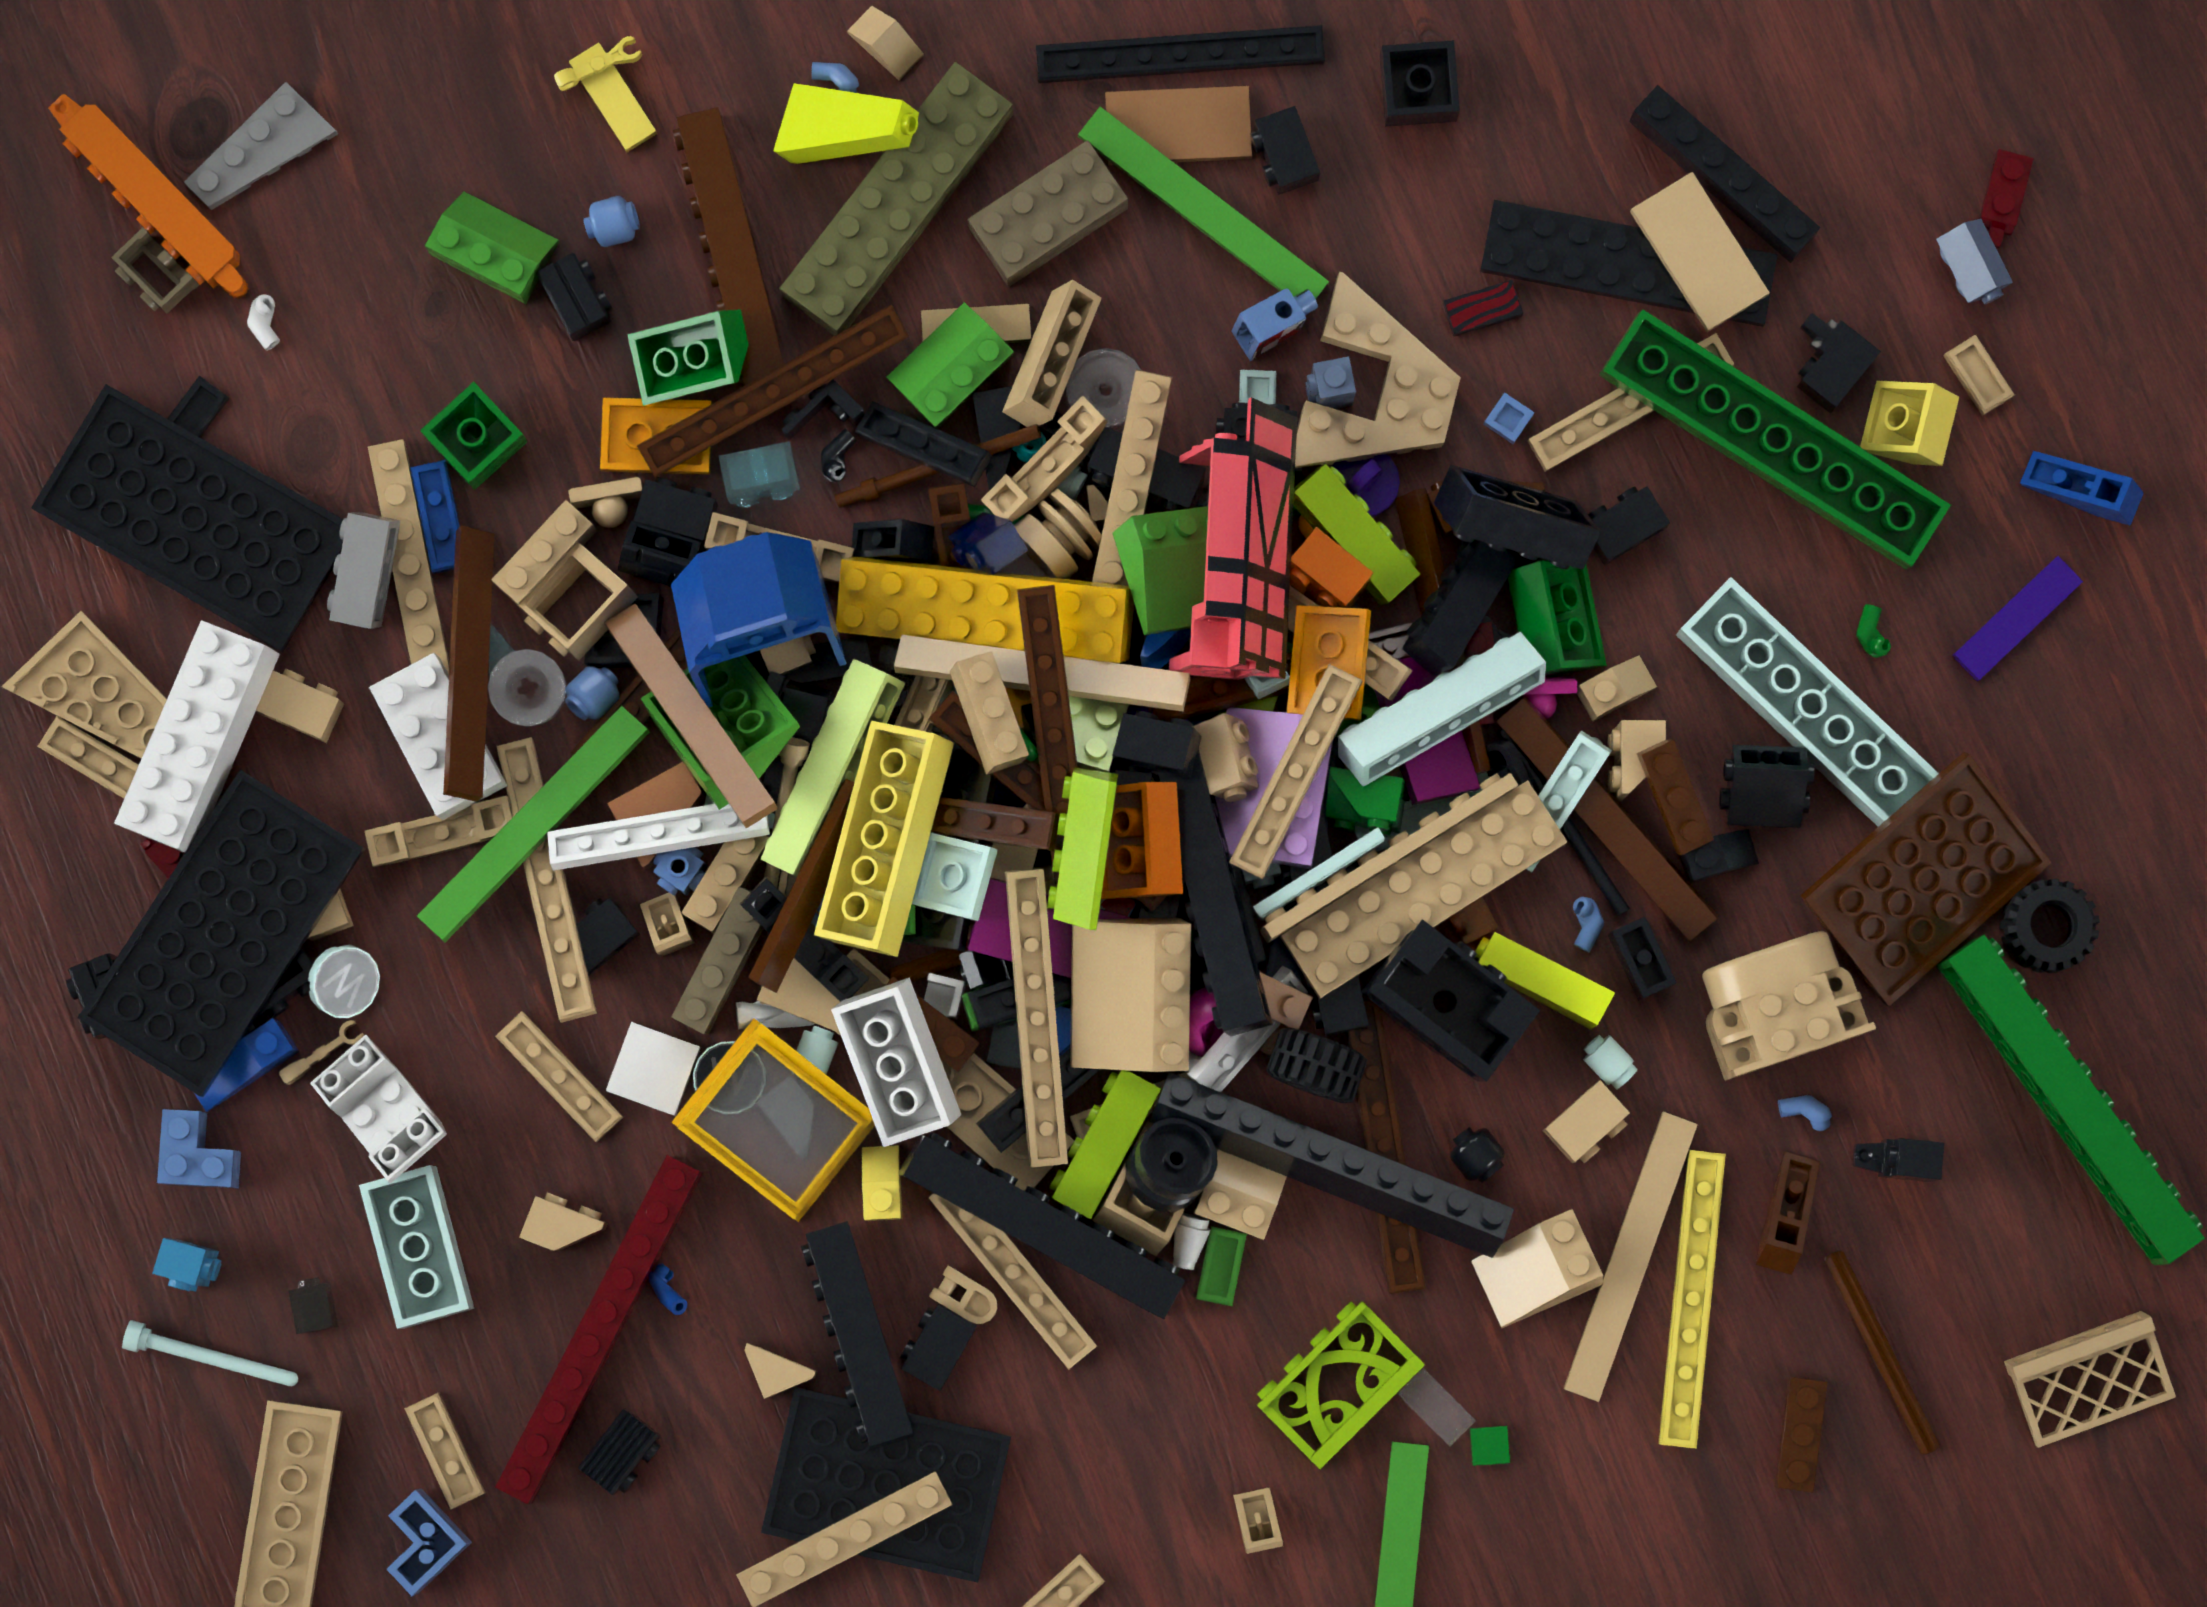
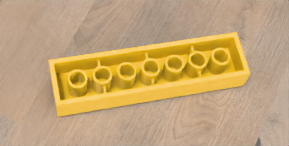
M849 557L841 559L836 626L840 633L901 639V635L1025 651L1017 590L1055 585L1064 656L1121 663L1130 658L1134 601L1130 588L1127 585Z

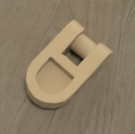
M947 1265L942 1274L945 1278L938 1289L934 1287L929 1297L969 1322L984 1324L990 1321L998 1309L995 1295L987 1288ZM958 1284L967 1289L960 1302L950 1297Z

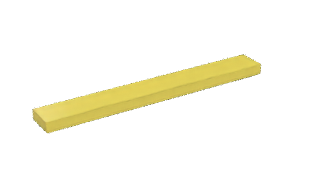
M1689 1150L1687 1153L1658 1443L1660 1445L1697 1449L1726 1154L1695 1150Z

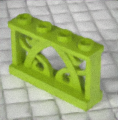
M1350 1301L1336 1315L1340 1322L1331 1331L1324 1327L1309 1342L1314 1348L1304 1358L1298 1353L1283 1368L1288 1374L1278 1384L1272 1379L1257 1394L1261 1399L1257 1406L1318 1469H1321L1425 1366L1363 1301H1360L1357 1305ZM1365 1323L1372 1328L1374 1342L1369 1352L1361 1351L1365 1343L1362 1333L1357 1342H1352L1348 1339V1331L1352 1325ZM1338 1336L1339 1344L1343 1350L1321 1353ZM1383 1337L1406 1359L1401 1366L1376 1355ZM1344 1362L1361 1364L1356 1374L1355 1383L1357 1393L1364 1403L1358 1409L1351 1403L1342 1400L1327 1401L1319 1405L1318 1384L1322 1366ZM1308 1366L1306 1385L1292 1382ZM1368 1366L1374 1367L1369 1376L1375 1375L1379 1379L1378 1385L1374 1388H1367L1363 1383L1364 1374ZM1288 1391L1295 1392L1298 1400L1295 1404L1289 1406L1292 1408H1302L1306 1405L1308 1413L1298 1418L1283 1416L1278 1406L1280 1397ZM1331 1408H1340L1343 1412V1419L1336 1424L1331 1421V1414L1323 1419L1321 1413ZM1310 1420L1321 1446L1314 1451L1292 1427L1304 1424Z

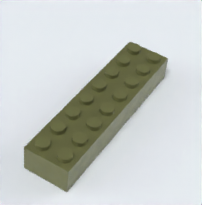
M954 62L917 110L919 112L918 127L912 136L910 146L885 151L780 287L781 295L785 300L834 336L851 326L1013 116V104L957 62Z

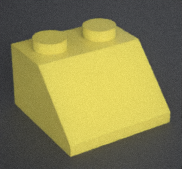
M1876 381L1860 447L1871 454L1910 464L1943 466L1959 396L1935 383Z

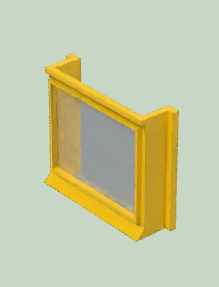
M753 1018L672 1120V1123L679 1130L797 1222L802 1219L875 1126L868 1107L755 1018Z

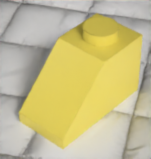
M899 1145L862 1147V1194L865 1221L903 1219L901 1177L898 1174L900 1170Z

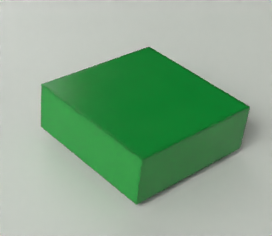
M1507 1426L1469 1428L1473 1466L1510 1463Z

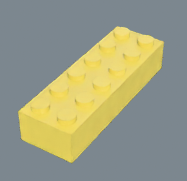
M876 721L870 722L814 932L815 936L834 943L898 957L954 742L935 733Z

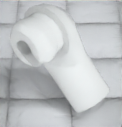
M262 294L254 299L251 304L247 325L263 348L268 351L274 348L280 342V339L270 327L275 301L271 296Z

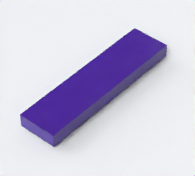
M2059 556L2055 557L1952 656L1978 682L2083 581Z

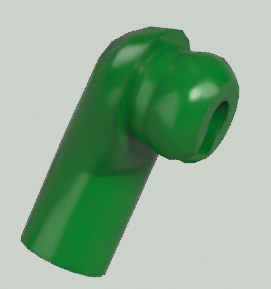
M1865 604L1856 631V637L1868 655L1875 658L1886 656L1891 649V643L1889 639H1884L1877 629L1882 609L1874 605Z

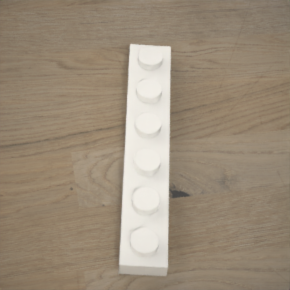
M715 804L549 831L547 835L550 865L554 871L770 835L768 815L746 829L729 804L720 810Z

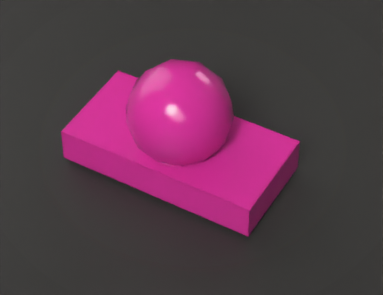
M1572 676L1545 677L1544 683L1523 694L1522 699L1526 696L1547 720L1553 716L1557 708L1555 694L1577 693V680Z

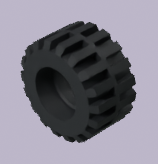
M2043 879L2024 887L2010 899L2009 905L2004 907L2002 912L2005 915L2004 920L2000 921V929H2004V936L2001 939L2003 945L2008 944L2010 950L2007 953L2010 957L2019 959L2018 964L2024 968L2030 967L2033 968V972H2048V974L2071 968L2083 961L2086 954L2091 953L2095 947L2092 944L2094 940L2098 939L2099 931L2096 930V924H2099L2100 921L2099 915L2094 916L2092 909L2096 908L2093 900L2090 902L2086 900L2085 896L2087 893L2082 888L2076 890L2073 888L2075 884L2069 881L2063 883L2059 882V879H2049L2047 881ZM2042 905H2050L2059 909L2068 922L2067 938L2058 947L2044 946L2037 941L2032 933L2030 925L2032 914L2035 909Z
M1283 1028L1280 1030L1266 1072L1272 1078L1310 1094L1339 1103H1351L1356 1095L1368 1060L1360 1052L1330 1039L1295 1028Z

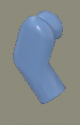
M812 62V80L833 81L839 87V90L857 93L856 88L859 87L858 78L845 65L841 63Z
M1583 896L1576 899L1573 904V910L1582 927L1573 945L1590 953L1604 926V920L1597 903L1592 898Z
M1810 1095L1778 1100L1781 1118L1802 1114L1810 1120L1812 1128L1816 1131H1824L1831 1125L1830 1119L1832 1114L1830 1109Z

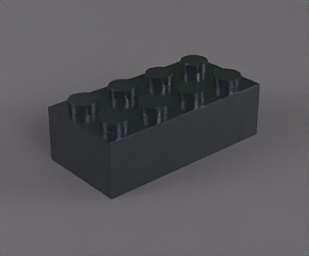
M1450 465L1434 501V505L1442 514V519L1451 526L1454 531L1453 534L1457 538L1466 542H1473L1474 539L1480 540L1498 551H1505L1506 548L1515 550L1521 556L1530 560H1537L1538 557L1547 559L1551 564L1562 569H1569V566L1583 570L1601 532L1581 505L1575 500L1454 465Z

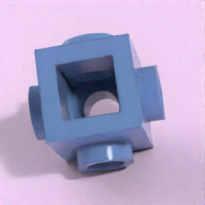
M695 847L658 853L653 861V864L656 865L653 872L660 878L656 884L674 896L678 891L686 896L691 890L695 891L707 868L705 862L700 859L704 853ZM677 860L685 863V869L681 873H674L672 871V866Z

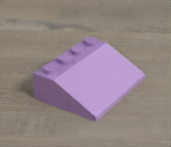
M1234 707L1227 708L1226 714L1242 719L1248 728L1250 735L1248 745L1251 756L1258 767L1256 778L1259 788L1247 792V796L1244 799L1235 802H1226L1225 799L1215 796L1230 856L1233 855L1303 716L1301 714ZM1333 741L1272 861L1274 864L1312 869Z

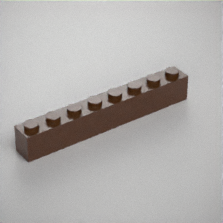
M714 107L676 117L679 128L672 131L677 150H685L688 162L681 164L686 185H694L696 197L690 198L695 219L702 218L705 231L699 232L703 252H711L714 265L707 268L712 287H720L722 300L716 301L718 311L741 309L749 346L737 383L739 389L784 364L722 117L719 107Z

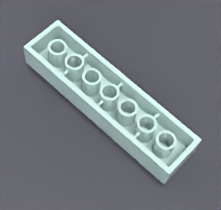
M1732 577L1715 592L1676 634L1685 645L1793 747L1806 748L1808 761L1814 763V767L1878 827L1939 774Z

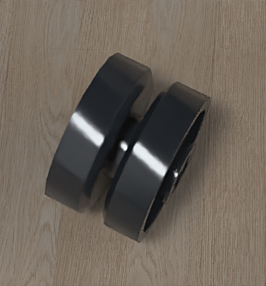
M1166 1118L1155 1122L1130 1151L1125 1164L1126 1180L1132 1193L1144 1205L1157 1211L1175 1212L1188 1207L1213 1179L1218 1166L1216 1147L1211 1137L1198 1124L1184 1118Z

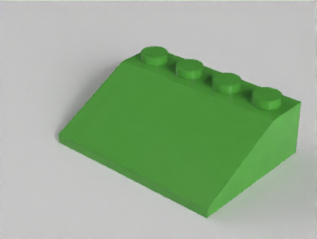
M1208 506L1131 516L1112 533L1144 635L1191 628L1192 606L1204 601Z
M742 655L704 667L713 706L709 707V709L759 779L800 726L748 658ZM686 668L683 672L698 692L689 670ZM652 692L640 698L656 727L717 808L720 810L729 803Z

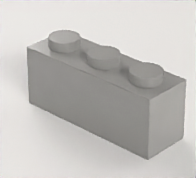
M363 512L348 513L347 518H344L340 527V539L343 540L341 554L337 555L333 568L334 575H337L335 589L331 590L327 601V609L331 611L330 621L368 629L382 627L401 520Z

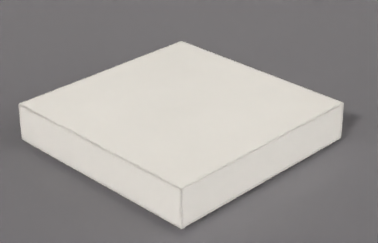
M631 1022L606 1091L676 1116L701 1047Z

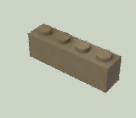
M739 886L671 1016V1018L702 1034H710L764 929L740 905L751 892L746 887Z

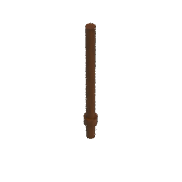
M1034 424L975 446L985 449L993 455L1039 439L1042 436L1039 426ZM920 464L878 480L872 477L861 481L860 486L835 494V500L839 508L864 499L870 502L881 498L884 492L941 472Z

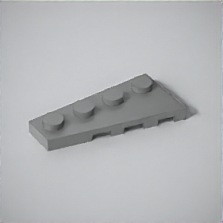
M285 82L183 183L210 210H213L251 187V184L265 175L273 174L281 169L280 166L297 156L305 155L312 150V147L326 139L327 141L338 135V133Z

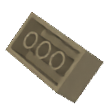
M1087 140L968 218V227L1007 286L1010 287L1127 210L1128 198Z

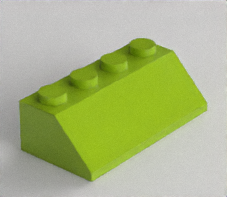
M1074 768L1072 777L1065 776L1062 798L1069 799L1067 814L1060 813L1057 835L1064 836L1062 850L1055 849L1052 872H1059L1057 887L1050 886L1047 908L1054 909L1053 919L1089 930L1097 929L1117 788V773Z

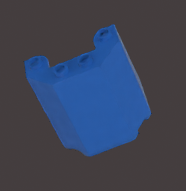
M765 532L759 535L747 536L743 540L724 546H715L708 551L697 554L671 584L688 670L701 698L708 708L713 706L704 671V667L816 632L826 633L839 666L847 664L820 564L810 540Z

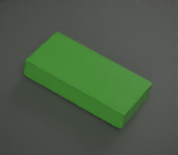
M1210 1227L1211 1231L1208 1237L1196 1299L1232 1306L1247 1234Z

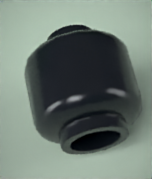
M1468 1127L1453 1139L1457 1146L1451 1151L1450 1158L1467 1180L1474 1181L1478 1179L1482 1183L1504 1166L1501 1160L1505 1156V1151L1487 1128H1480L1474 1132L1471 1127Z

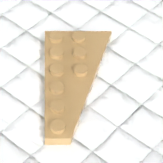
M82 611L1 686L141 759L167 701V698Z

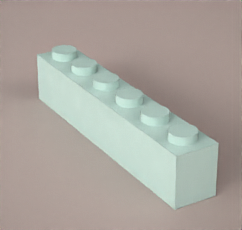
M1521 632L1510 638H1502L1493 648L1480 655L1476 654L1469 657L1460 667L1451 672L1439 674L1432 683L1419 690H1411L1402 700L1392 706L1382 707L1371 718L1358 725L1353 724L1347 727L1338 736V756L1364 787L1544 683L1546 661Z

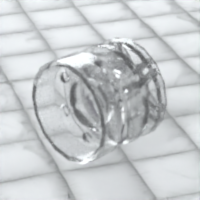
M530 649L513 651L501 658L491 671L488 683L490 702L497 713L512 724L525 727L543 725L556 717L564 705L566 698L565 675L558 664L543 652ZM524 679H528L530 683L537 682L539 688L534 690L535 697L529 699L526 694H519L518 689L523 687L522 681Z

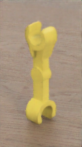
M627 36L608 53L600 57L596 56L591 61L574 69L566 68L557 72L554 77L561 91L569 90L576 86L580 80L595 73H601L604 69L614 64L637 62L642 57L641 50L631 55L624 52L626 46L636 42L635 38Z

